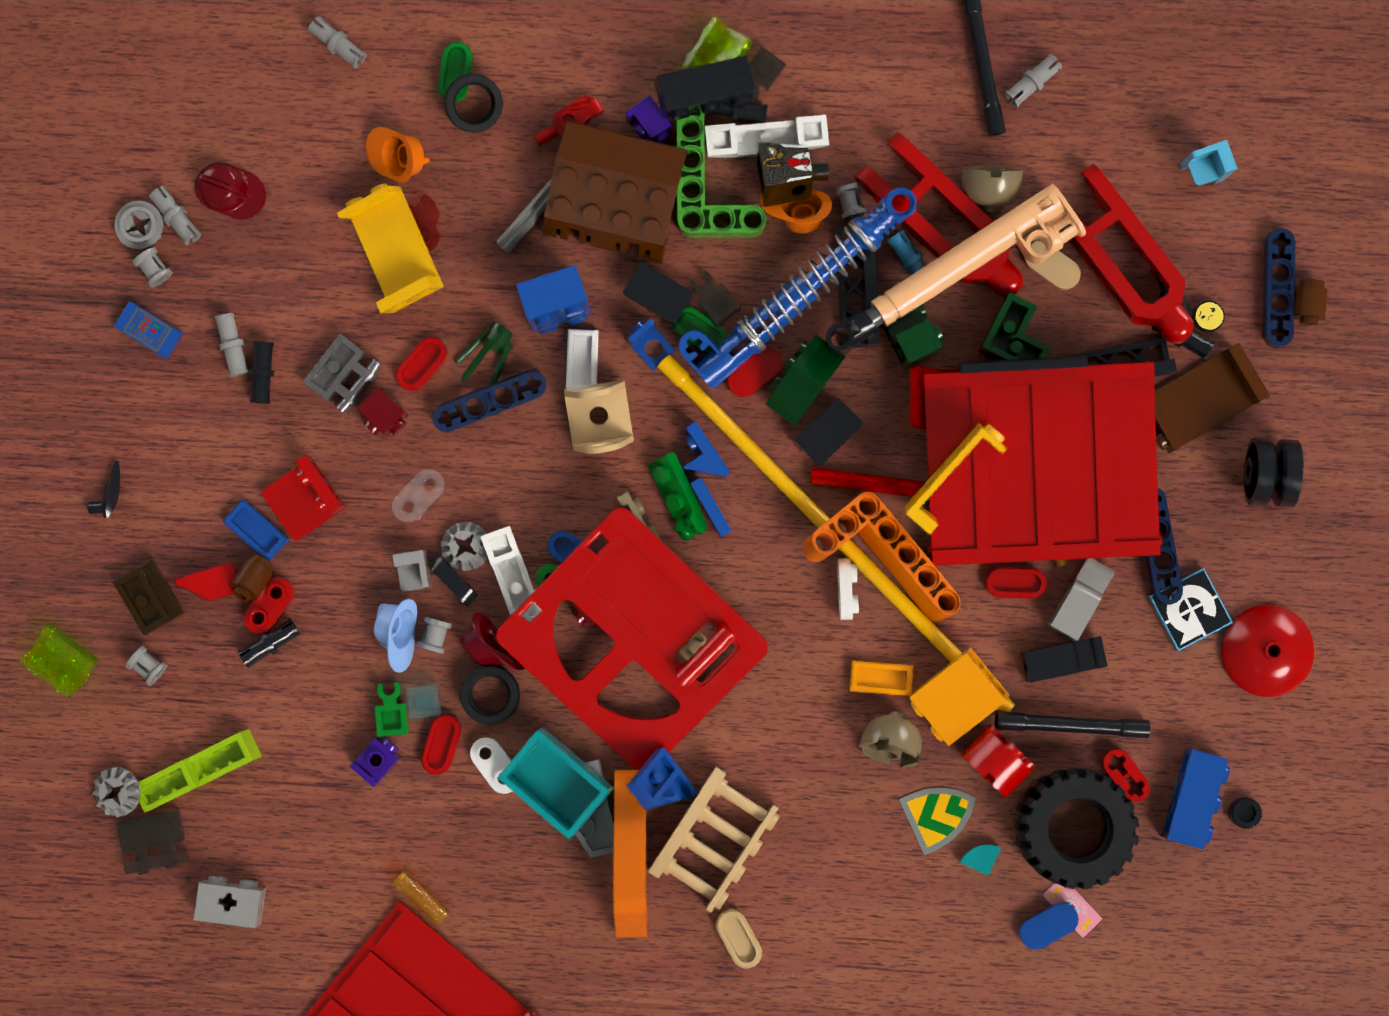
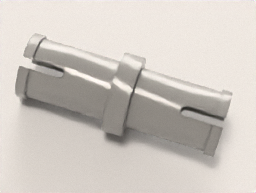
M321 16L315 18L317 24L313 21L310 23L308 32L323 42L331 54H338L354 69L360 66L357 61L361 64L364 62L367 54L347 39V34L343 31L338 32L324 21Z
M1049 54L1033 70H1027L1023 73V78L1004 93L1006 100L1015 97L1009 104L1014 108H1018L1031 94L1040 92L1044 88L1043 84L1062 69L1060 62L1056 65L1053 64L1057 58Z
M165 186L155 189L150 194L149 199L153 201L163 214V221L166 225L173 227L186 246L200 238L201 232L197 230L187 217V210L184 206L177 204Z
M234 313L216 316L215 321L221 339L219 348L220 351H224L229 376L234 377L249 373L242 350L244 341L239 338Z

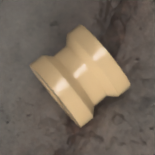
M697 631L690 641L679 650L680 655L684 659L689 660L707 642V638Z

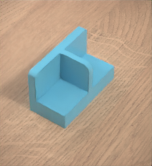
M1227 140L1193 151L1180 163L1182 170L1189 169L1192 180L1197 186L1209 182L1212 185L1222 182L1237 170Z

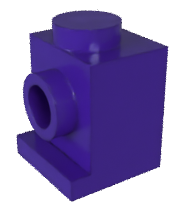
M650 95L625 112L626 120L629 124L634 121L636 122L633 128L640 138L664 143L670 138L668 133L672 131V125L667 118H663L661 109Z
M377 737L350 767L372 787L377 786L400 760L401 756L396 753L399 748L388 738L385 737L381 740ZM374 754H378L382 758V763L379 766H375L371 762Z

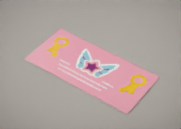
M1053 884L1043 894L1051 905L1065 902L1076 910L1079 920L1075 930L1082 938L1102 920L1100 915L1075 889Z

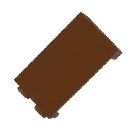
M1239 343L1154 391L1156 442L1162 450L1166 449L1168 454L1174 452L1186 443L1270 396Z

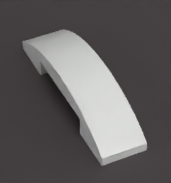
M826 115L796 117L795 120L737 126H735V123L704 127L707 156L714 158L757 156L758 143L762 142L803 145L808 150L829 146Z
M510 526L480 537L511 615L534 592V587ZM534 602L522 616L530 622L541 609Z

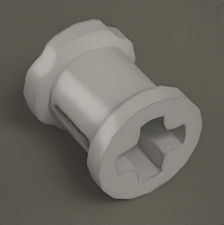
M861 183L844 185L834 190L835 195L840 198L843 220H851L868 214L860 194Z
M155 247L143 251L132 262L135 267H140L149 280L148 285L152 288L162 284L173 274L172 270L166 268L157 256L158 251Z
M425 617L426 628L422 641L418 642L417 647L444 654L445 649L442 646L447 629H451L452 624Z
M141 646L130 657L125 667L128 670L133 669L146 679L145 684L152 686L165 672L168 665L164 662L159 663L147 653L145 646Z

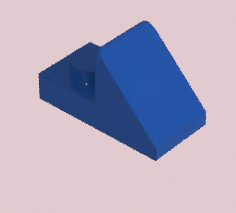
M695 421L686 427L688 436L684 438L694 453L699 450L702 455L685 465L683 470L723 478L730 475L731 472L698 423Z

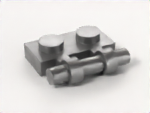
M339 334L304 379L303 383L328 402L337 392L343 398L336 408L346 414L352 405L356 406L360 401L359 396L369 383L373 384L377 379L375 375L382 365L372 359L366 368L363 367L359 362L366 353ZM355 371L360 376L348 390L342 384L350 373Z

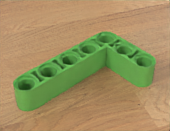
M701 110L690 112L689 117L677 120V147L688 149L686 156L694 155L699 159V164L694 168L684 166L678 185L677 222L680 233L688 238H753L761 235L765 229L767 218L765 212L759 206L705 205L704 114ZM688 125H694L698 128L699 133L695 137L690 138L686 137L682 130ZM694 185L699 189L700 193L695 198H687L682 191L686 186ZM689 215L696 216L700 220V224L696 228L689 229L683 224L684 218ZM718 215H725L729 218L730 224L728 227L721 229L714 225L713 220ZM748 215H756L759 217L761 224L757 228H749L745 225L744 219Z

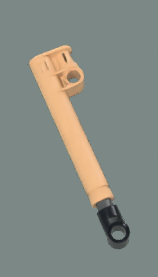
M1051 184L884 292V295H880L870 301L872 307L868 310L861 309L841 323L832 325L826 333L827 349L836 356L848 354L853 347L877 332L876 328L881 324H884L885 327L890 326L898 318L904 317L1014 244L1017 245L1030 263L1041 264L1049 259L1051 255L1062 249L1065 242L1076 235L1079 237L1085 236V228L1060 190L1054 184ZM1040 241L1045 244L1046 251L1036 253L1031 249L1030 244ZM837 333L845 334L848 337V342L844 346H836L831 341L832 336Z

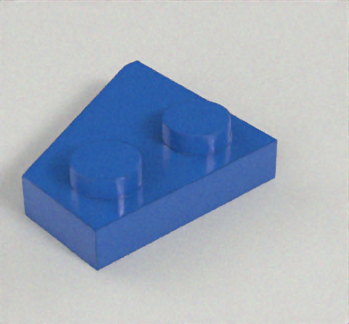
M664 747L653 752L627 785L628 789L645 810L689 799L699 793Z

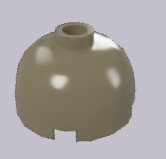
M964 166L961 178L962 190L975 204L981 206L982 211L1000 212V206L1010 205L1018 197L1023 182V170L1021 168L1004 166Z
M893 711L890 712V715H880L872 719L866 725L861 736L859 748L862 747L861 752L865 756L882 764L890 765V760L901 761L900 767H915L919 764L922 751L921 732L913 722L908 720L907 715Z

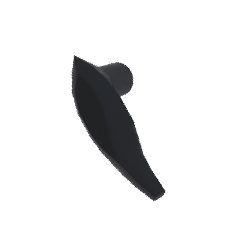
M119 461L114 462L108 484L104 489L103 500L88 503L87 509L89 514L103 513V517L107 519L115 509L120 492Z

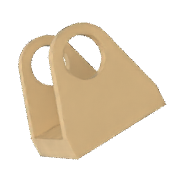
M625 380L564 389L573 451L585 454L604 453L618 450L634 442ZM595 407H603L608 413L607 420L600 424L593 422L590 418L591 410Z

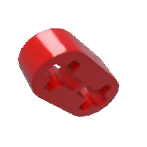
M1120 749L1106 751L1101 759V766L1106 775L1126 791L1125 795L1133 802L1144 800L1149 794L1150 785L1130 756ZM1112 755L1117 758H1123L1120 762L1121 767L1125 771L1123 774L1116 768H1109V765L1112 763L1110 759ZM1128 776L1133 782H1141L1142 785L1139 787L1141 793L1139 795L1128 793V790L1131 788L1126 781Z

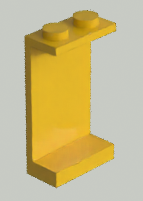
M383 183L373 187L370 190L371 194L365 198L357 197L348 201L345 204L346 208L337 212L339 218L352 220L385 296L376 302L380 313H395L444 286L401 187L388 186L387 183Z
M978 423L904 506L906 514L927 533L931 534L938 526L936 518L922 505L982 437L1001 453L1006 450V447L1001 443L1005 438L990 424L984 428Z

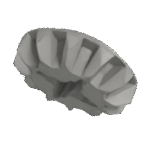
M133 201L123 206L119 210L114 224L118 239L127 247L137 250L153 247V244L161 239V234L165 227L160 211L154 205L145 201ZM134 215L143 222L148 221V224L144 226L145 236L138 230L132 231V228L136 226Z
M472 522L455 523L445 531L441 541L442 556L450 566L458 570L470 571L480 567L488 558L480 536L487 533L479 525ZM474 535L470 546L476 552V555L465 551L457 557L460 546L454 539L458 538L459 540L466 541Z
M112 767L102 771L101 775L94 781L95 790L92 795L96 797V806L105 811V815L124 816L131 813L138 805L140 785L137 778L129 770L121 767ZM124 786L118 793L119 798L109 799L108 796L113 791L112 787Z

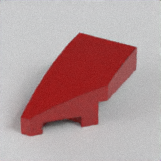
M233 562L175 579L174 584L193 593L203 601H213L234 595L230 583L235 577L236 572Z

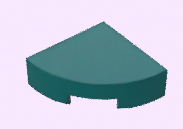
M993 844L976 846L968 850L959 862L989 876L1001 847Z

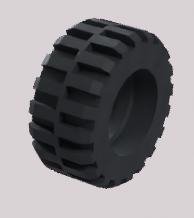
M1081 768L1058 769L1052 771V774L1048 776L1043 775L1036 780L1038 783L1033 788H1028L1025 792L1026 797L1023 803H1019L1017 808L1019 816L1018 820H1015V830L1018 832L1016 840L1018 847L1022 849L1023 857L1027 863L1047 880L1070 889H1092L1093 885L1099 884L1102 886L1109 883V878L1113 875L1119 876L1124 871L1122 866L1125 862H1131L1134 856L1131 853L1134 845H1138L1139 836L1136 835L1139 819L1134 815L1133 810L1135 806L1132 800L1128 799L1125 795L1126 791L1120 785L1115 784L1109 777ZM1070 799H1084L1093 803L1100 810L1104 818L1105 829L1100 844L1093 852L1083 857H1069L1060 853L1053 846L1048 835V824L1053 811L1061 803Z

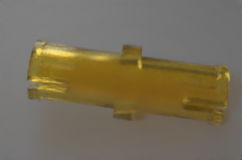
M405 869L391 884L412 902L410 906L414 909L419 908L436 926L450 913L449 909L430 894L431 890L428 887H422Z

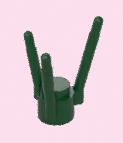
M493 322L489 328L485 327L481 334L455 359V363L460 364L481 343L484 345L461 376V379L463 381L467 380L489 350L496 354L501 350L490 384L498 382L506 357L513 347L509 342L513 334L496 322Z

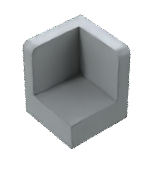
M425 550L392 555L394 567L398 570L401 591L406 592L432 587L429 567L427 566V552Z

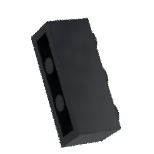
M747 55L657 75L654 82L663 118L672 117V120L687 118L690 116V112L701 110L703 114L719 110L720 105L731 103L732 107L741 106L749 103V99L756 92Z

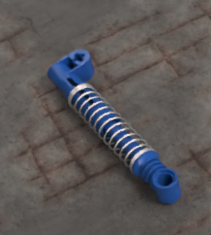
M902 187L894 188L879 201L881 204L879 207L877 205L873 206L875 211L871 212L869 210L867 212L869 214L867 218L863 215L851 220L848 223L850 228L844 226V231L848 235L846 240L839 235H835V239L839 244L837 248L830 243H826V247L830 252L828 256L821 251H817V256L821 261L819 264L811 259H807L812 269L810 272H807L802 267H798L799 273L803 277L802 279L798 275H789L790 281L786 285L780 283L781 289L777 293L771 291L772 297L768 301L762 299L763 305L759 309L753 307L754 313L750 317L744 315L745 321L741 319L740 322L737 321L734 325V331L720 344L716 345L702 330L691 329L687 331L679 342V351L683 358L714 390L753 354H760L766 349L765 344L770 339L775 341L774 336L779 331L784 333L783 328L788 323L793 325L792 320L797 315L802 317L801 312L806 307L811 309L810 304L815 299L821 301L820 296L816 292L819 287L825 292L830 293L829 288L825 284L828 279L834 284L839 285V281L834 275L837 271L843 276L848 277V273L843 267L846 263L857 269V265L853 260L855 255L866 261V256L862 249L875 253V250L881 247V241L884 239L882 235L884 233L889 235V228L894 230L896 228L894 226L895 223L900 225L915 211L917 202L913 192ZM898 194H904L909 199V206L903 212H897L892 207V199ZM766 319L770 322L767 326L764 324ZM757 327L761 330L758 334L755 332ZM748 337L750 341L733 355L731 350ZM689 338L694 341L699 338L702 341L699 346L702 351L709 345L713 348V351L698 364L693 359L699 352L697 350L692 352L688 350L690 345Z

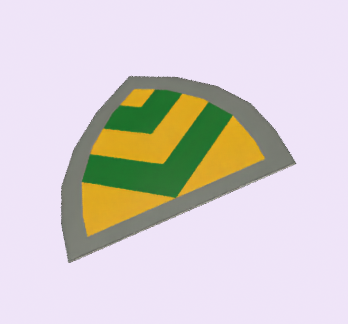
M940 787L926 788L899 799L924 856L948 844L963 830L972 814L976 797L960 790Z

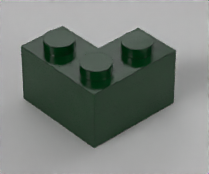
M1009 292L1004 298L978 352L993 360L1047 357L1051 347L1024 334L1037 306Z
M923 305L917 307L904 317L898 318L896 322L888 327L881 324L903 370L936 355L943 347L941 344L944 341L943 334L937 324L932 325L929 319L924 320L927 317V313Z
M818 335L809 344L803 341L781 370L786 374L782 379L778 376L768 389L772 395L765 405L796 426L846 356L831 354L827 349L826 341Z

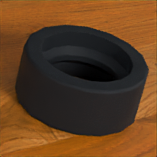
M471 73L461 75L451 82L445 92L444 107L446 115L454 125L463 131L476 133L486 131L497 122L502 113L503 99L501 91L495 82L486 76ZM468 85L483 87L491 98L489 113L478 121H468L461 117L456 110V96L462 88Z
M497 666L479 667L472 671L463 681L460 691L461 705L466 714L476 722L483 724L500 723L509 718L517 709L520 700L519 685L515 677L504 668ZM492 676L499 678L508 689L509 697L503 709L496 713L482 712L473 702V688L484 677Z

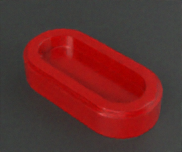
M435 337L423 339L397 368L396 380L403 389L411 392L423 388L445 363L448 356L445 344Z
M767 347L760 354H753L728 377V387L731 393L740 398L749 397L776 377L783 365L779 352Z
M997 567L986 574L984 585L987 592L996 598L1034 599L1040 597L1045 592L1047 579L1040 570L1035 568Z
M451 714L439 715L432 721L421 755L423 768L433 775H440L449 770L462 733L460 721Z

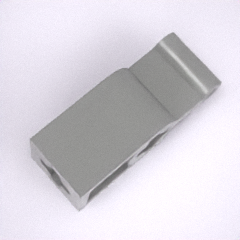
M1093 558L1086 559L1076 578L1065 592L1047 626L1072 641H1078L1116 571Z

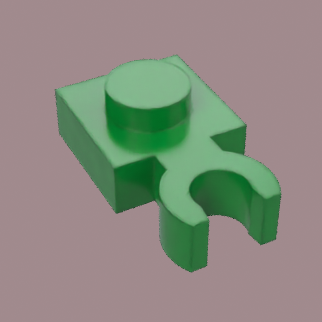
M394 682L395 691L392 695L385 693L384 683L377 686L378 696L383 700V705L375 706L377 737L409 734L407 703L398 704V698L402 693L400 682Z

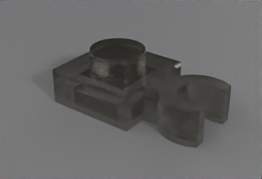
M762 46L749 63L756 89L753 97L749 99V102L753 103L759 97V88L762 86L769 91L786 67V63Z
M704 270L702 278L706 281V284L698 286L693 280H690L689 287L695 295L702 296L698 300V306L715 327H718L739 312L741 306L722 283L714 288L711 275Z

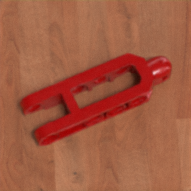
M896 133L886 143V146H890L905 162L904 166L920 181L911 190L916 197V202L929 190L933 189L949 204L948 208L952 212L954 210L958 212L971 225L970 229L974 233L994 222L903 135ZM866 165L854 176L856 182L861 183L862 188L879 205H881L879 201L893 190L884 179ZM898 194L892 199V207L897 212H903L909 206L907 196L902 198ZM916 210L900 224L936 259L954 248ZM1008 248L959 281L962 284L985 283L996 294L1006 297L1009 292L1014 295L1017 294L1023 286L1024 279L1021 271L1008 259Z
M1092 164L1079 173L1080 178L1083 176L1087 186L1095 195L1094 200L1105 215L1088 227L1082 222L1086 235L1083 237L1076 235L1069 240L1132 324L1155 326L1162 337L1172 344L1185 342L1192 334L1194 328L1192 318L1181 305L1186 280L1102 171ZM1111 225L1120 227L1132 243L1131 248L1133 251L1137 250L1150 266V273L1152 275L1156 274L1166 289L1169 290L1168 294L1155 303H1145L1095 239L1098 234Z

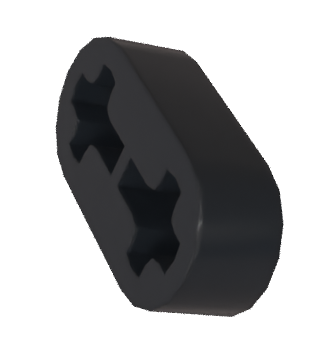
M439 554L427 565L466 606H469L479 596Z

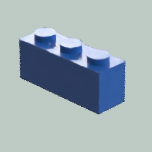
M1190 748L1185 749L1161 837L1199 849H1204L1205 843L1209 844L1213 834V826H1210L1213 813H1218L1221 806L1222 798L1218 796L1221 784H1225L1229 777L1230 767L1227 766L1228 759Z

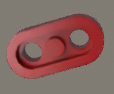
M284 578L270 579L258 599L252 601L244 614L246 627L251 632L257 634L271 631L294 599L293 585ZM276 587L282 590V596L278 599H275L272 595V591ZM259 612L264 615V621L261 624H257L254 620L255 615Z

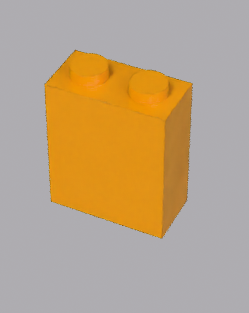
M969 647L914 690L909 698L912 701L910 704L915 713L921 718L924 716L932 725L930 729L933 735L941 742L944 740L949 746L1007 702L1009 693L973 649Z

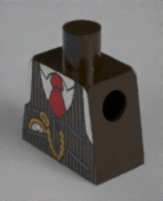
M758 143L757 170L763 207L809 199L812 193L813 181H828V162L811 163L809 150L806 146Z

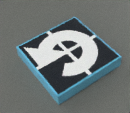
M1204 568L1181 579L1183 595L1177 603L1164 605L1159 603L1154 594L1148 596L1176 651H1180L1233 623ZM1167 586L1161 589L1160 593L1161 595H1166L1168 600H1172V594L1177 593L1176 587Z

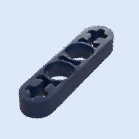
M1285 228L1272 231L1268 234L1264 243L1263 339L1267 345L1273 348L1287 345L1294 335L1296 241L1293 233ZM1280 235L1282 241H1287V245L1281 249V257L1287 256V259L1272 260V256L1276 257L1279 255V247L1273 244V241ZM1275 265H1282L1287 270V278L1284 281H1277L1273 278L1271 271ZM1274 295H1280L1285 298L1287 306L1284 311L1279 312L1272 308L1271 299ZM1286 316V320L1280 321L1279 327L1280 331L1285 332V336L1277 341V337L1271 335V331L1277 328V320L1271 321V317L1280 318Z
M526 370L443 402L436 406L433 411V423L440 431L449 432L542 396L546 390L545 377L538 370ZM532 376L534 380L540 379L541 383L537 385V391L532 392L530 388L521 390L523 397L518 398L513 382L518 381L519 387L528 383V377ZM500 387L509 388L513 393L512 399L507 403L498 402L495 398L497 389ZM479 398L484 403L482 412L479 414L468 412L466 404L470 399ZM461 403L462 413L466 419L460 420V414L451 418V424L447 425L445 421L439 422L438 418L441 417L442 410H447L448 413L456 412L458 408L455 405Z
M1158 488L1159 512H1162V517H1159V523L1165 529L1160 552L1166 553L1170 557L1171 564L1167 569L1161 570L1155 566V555L1146 556L1152 592L1155 598L1161 604L1172 605L1181 599L1183 586L1166 496ZM1173 572L1174 577L1167 578L1168 585L1176 587L1177 593L1172 594V600H1168L1166 595H1161L1160 590L1165 588L1164 578L1157 580V575Z

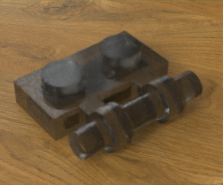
M180 809L116 823L122 853L131 851L135 853V860L124 862L126 874L138 873V875L149 873L151 869L161 867L171 869L176 868L177 864L188 862L187 851L175 852L174 848L175 842L185 840ZM162 845V855L148 857L146 848Z

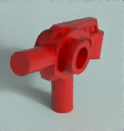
M585 95L555 112L552 126L533 137L539 147L558 136L562 139L567 121L586 125L591 119L601 115L605 110L597 97L591 98Z

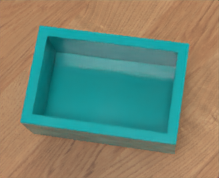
M545 728L538 729L498 777L501 782L568 839L577 834L614 789L613 786Z

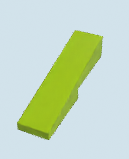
M250 729L241 731L139 781V803L144 813L262 757Z

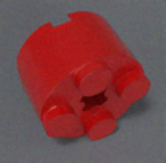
M991 724L961 755L969 765L1005 798L1036 767Z

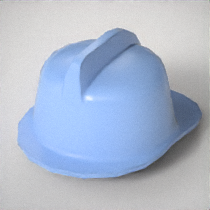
M405 599L399 605L380 604L374 624L375 638L382 647L387 649L390 667L399 673L408 668L414 653L417 605L411 599Z

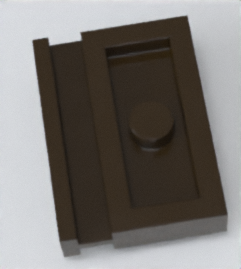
M155 560L148 561L145 565L136 568L113 582L144 636L149 635L185 613Z

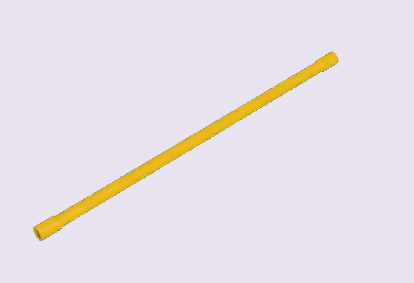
M670 354L661 361L657 368L675 386L679 387L817 528H820L830 519L707 395ZM851 539L838 548L847 558H850L853 564L857 565V568L949 662L962 654ZM1008 697L1007 702L997 708L996 711L1010 712L1015 703Z

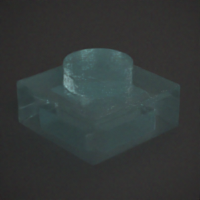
M438 684L406 689L410 720L442 715Z

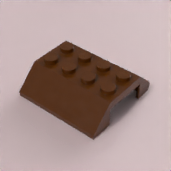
M567 121L555 161L544 215L543 235L556 238L558 230L561 229L560 239L567 240L572 228L580 230L578 236L580 244L586 245L588 236H590V246L615 252L619 243V253L627 254L630 244L634 243L639 245L638 258L645 259L648 250L650 251L649 260L662 263L674 202L688 149Z

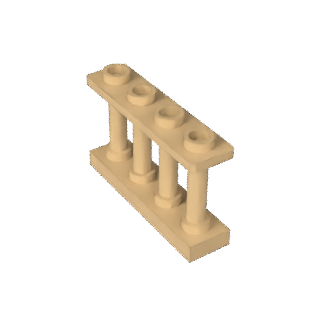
M715 766L648 869V872L658 879L662 873L665 875L670 873L708 898L709 901L705 906V910L710 913L714 907L720 910L729 896L725 890L731 881L734 883L739 881L746 870V867L742 864L748 855L752 857L756 855L763 844V841L759 839L765 829L771 831L780 817L776 813L779 807L774 803L771 804L767 811L727 785L728 781L724 779L727 773L718 766ZM713 794L717 797L723 796L760 821L751 837L710 811L711 807L707 803ZM696 820L700 823L706 822L743 847L734 863L693 837L694 833L690 829ZM679 846L683 849L687 847L726 873L717 889L676 863L677 859L673 856Z

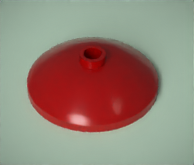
M1275 605L1254 606L1238 614L1232 620L1233 623L1226 628L1221 643V658L1230 679L1242 690L1261 697L1281 696L1293 691L1302 684L1312 668L1314 643L1308 627L1301 618L1292 611ZM1271 645L1277 648V654L1274 657L1268 653Z

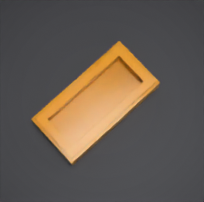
M851 661L849 691L911 696L914 665Z

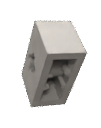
M210 875L208 880L199 882L193 920L248 928H257L261 925L266 888L258 887L257 881L240 880L239 884L227 883V877ZM232 894L233 900H237V904L229 907V902L224 901V898Z

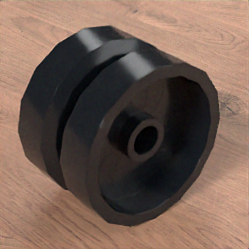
M1254 437L1250 440L1245 456L1243 476L1244 495L1248 505L1265 506L1272 499L1276 507H1295L1301 493L1304 468L1303 451L1298 440L1281 439L1276 446L1270 438Z

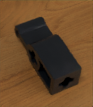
M1101 636L1020 652L1026 682L1028 683L1107 667Z

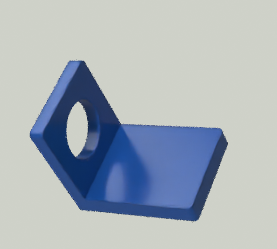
M651 318L646 323L640 321L629 331L631 336L627 338L628 344L651 370L657 368L664 358L675 352V349L655 328V323ZM650 341H658L663 346V352L657 358H651L645 352V346Z

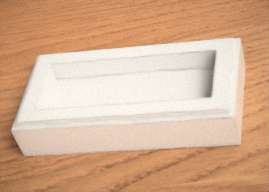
M568 329L566 389L597 384L598 330Z

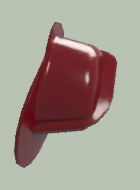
M221 162L209 164L200 171L196 178L195 192L201 204L231 218L241 220L252 218L260 213L265 205L266 191L260 179L252 173L230 164Z
M474 613L472 616V627L460 639V644L476 664L483 667L504 663L512 669L524 670L525 667L498 643L496 639L498 629L484 614Z

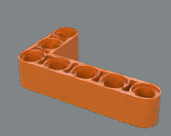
M864 492L857 496L803 542L802 551L804 556L809 561L821 562L858 533L931 621L941 622L955 614L960 608L961 601L957 592L874 493ZM859 504L867 509L868 515L861 512ZM837 522L845 526L846 533L839 529ZM879 528L886 532L887 539L881 536ZM816 539L824 544L825 551L818 548ZM899 552L905 555L907 563L900 559ZM918 576L924 578L926 587L919 582ZM938 600L945 604L946 611L940 608Z
M615 770L613 903L616 938H647L646 810L627 787L639 770Z

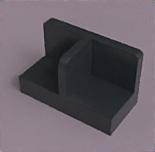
M640 262L623 290L624 296L645 307L647 312H653L672 324L677 323L685 307H688L694 298L692 291Z
M837 398L794 440L793 444L801 452L804 451L818 466H822L863 425V422Z

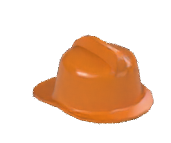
M379 126L372 129L367 137L366 155L369 163L379 174L396 182H407L411 176L421 171L424 164L430 162V158L424 155L420 141L414 136L404 135L387 127Z
M812 190L809 199L763 207L761 194L759 199L762 209L767 214L784 220L786 227L798 234L820 231L823 227V219L832 210L830 197L824 192Z

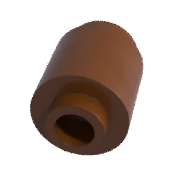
M1315 279L1300 280L1299 287L1296 288L1294 318L1300 319V324L1318 325L1319 320L1325 319L1327 289L1324 288V281Z
M252 555L251 559H246L230 583L234 596L244 602L249 600L256 601L272 577L273 565L259 555Z

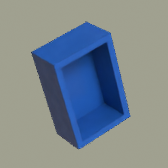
M576 265L516 284L527 320L534 333L540 331V334L544 335L558 330L557 325L569 322V325L579 324L587 320V315L592 314Z

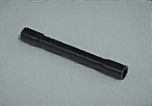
M962 0L982 93L988 136L1000 135L1005 133L1006 129L994 80L982 17L981 0Z
M996 711L995 728L997 730H1038L1105 734L1146 739L1149 738L1151 730L1149 720L1030 715L1023 712Z

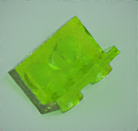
M713 17L709 25L703 29L701 37L694 48L687 54L682 67L687 69L745 56L753 42L749 37L726 27L719 18Z
M48 624L43 628L31 651L22 656L20 663L26 666L31 673L52 685L57 692L70 697L84 687L99 659L52 624Z

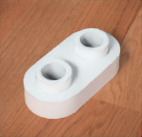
M850 558L837 559L840 620H853V613H859L858 595H852V583L857 582V565L851 564Z
M484 737L477 740L472 745L470 756L475 766L493 790L502 794L512 792L510 788L500 783L498 779L499 774L504 771L512 760L495 739ZM487 747L491 750V757L489 759L481 757L480 751L482 748Z

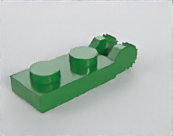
M674 452L669 453L647 465L673 520H675L674 528L678 536L682 540L689 541L695 534H703L707 529V524L700 510L701 506Z

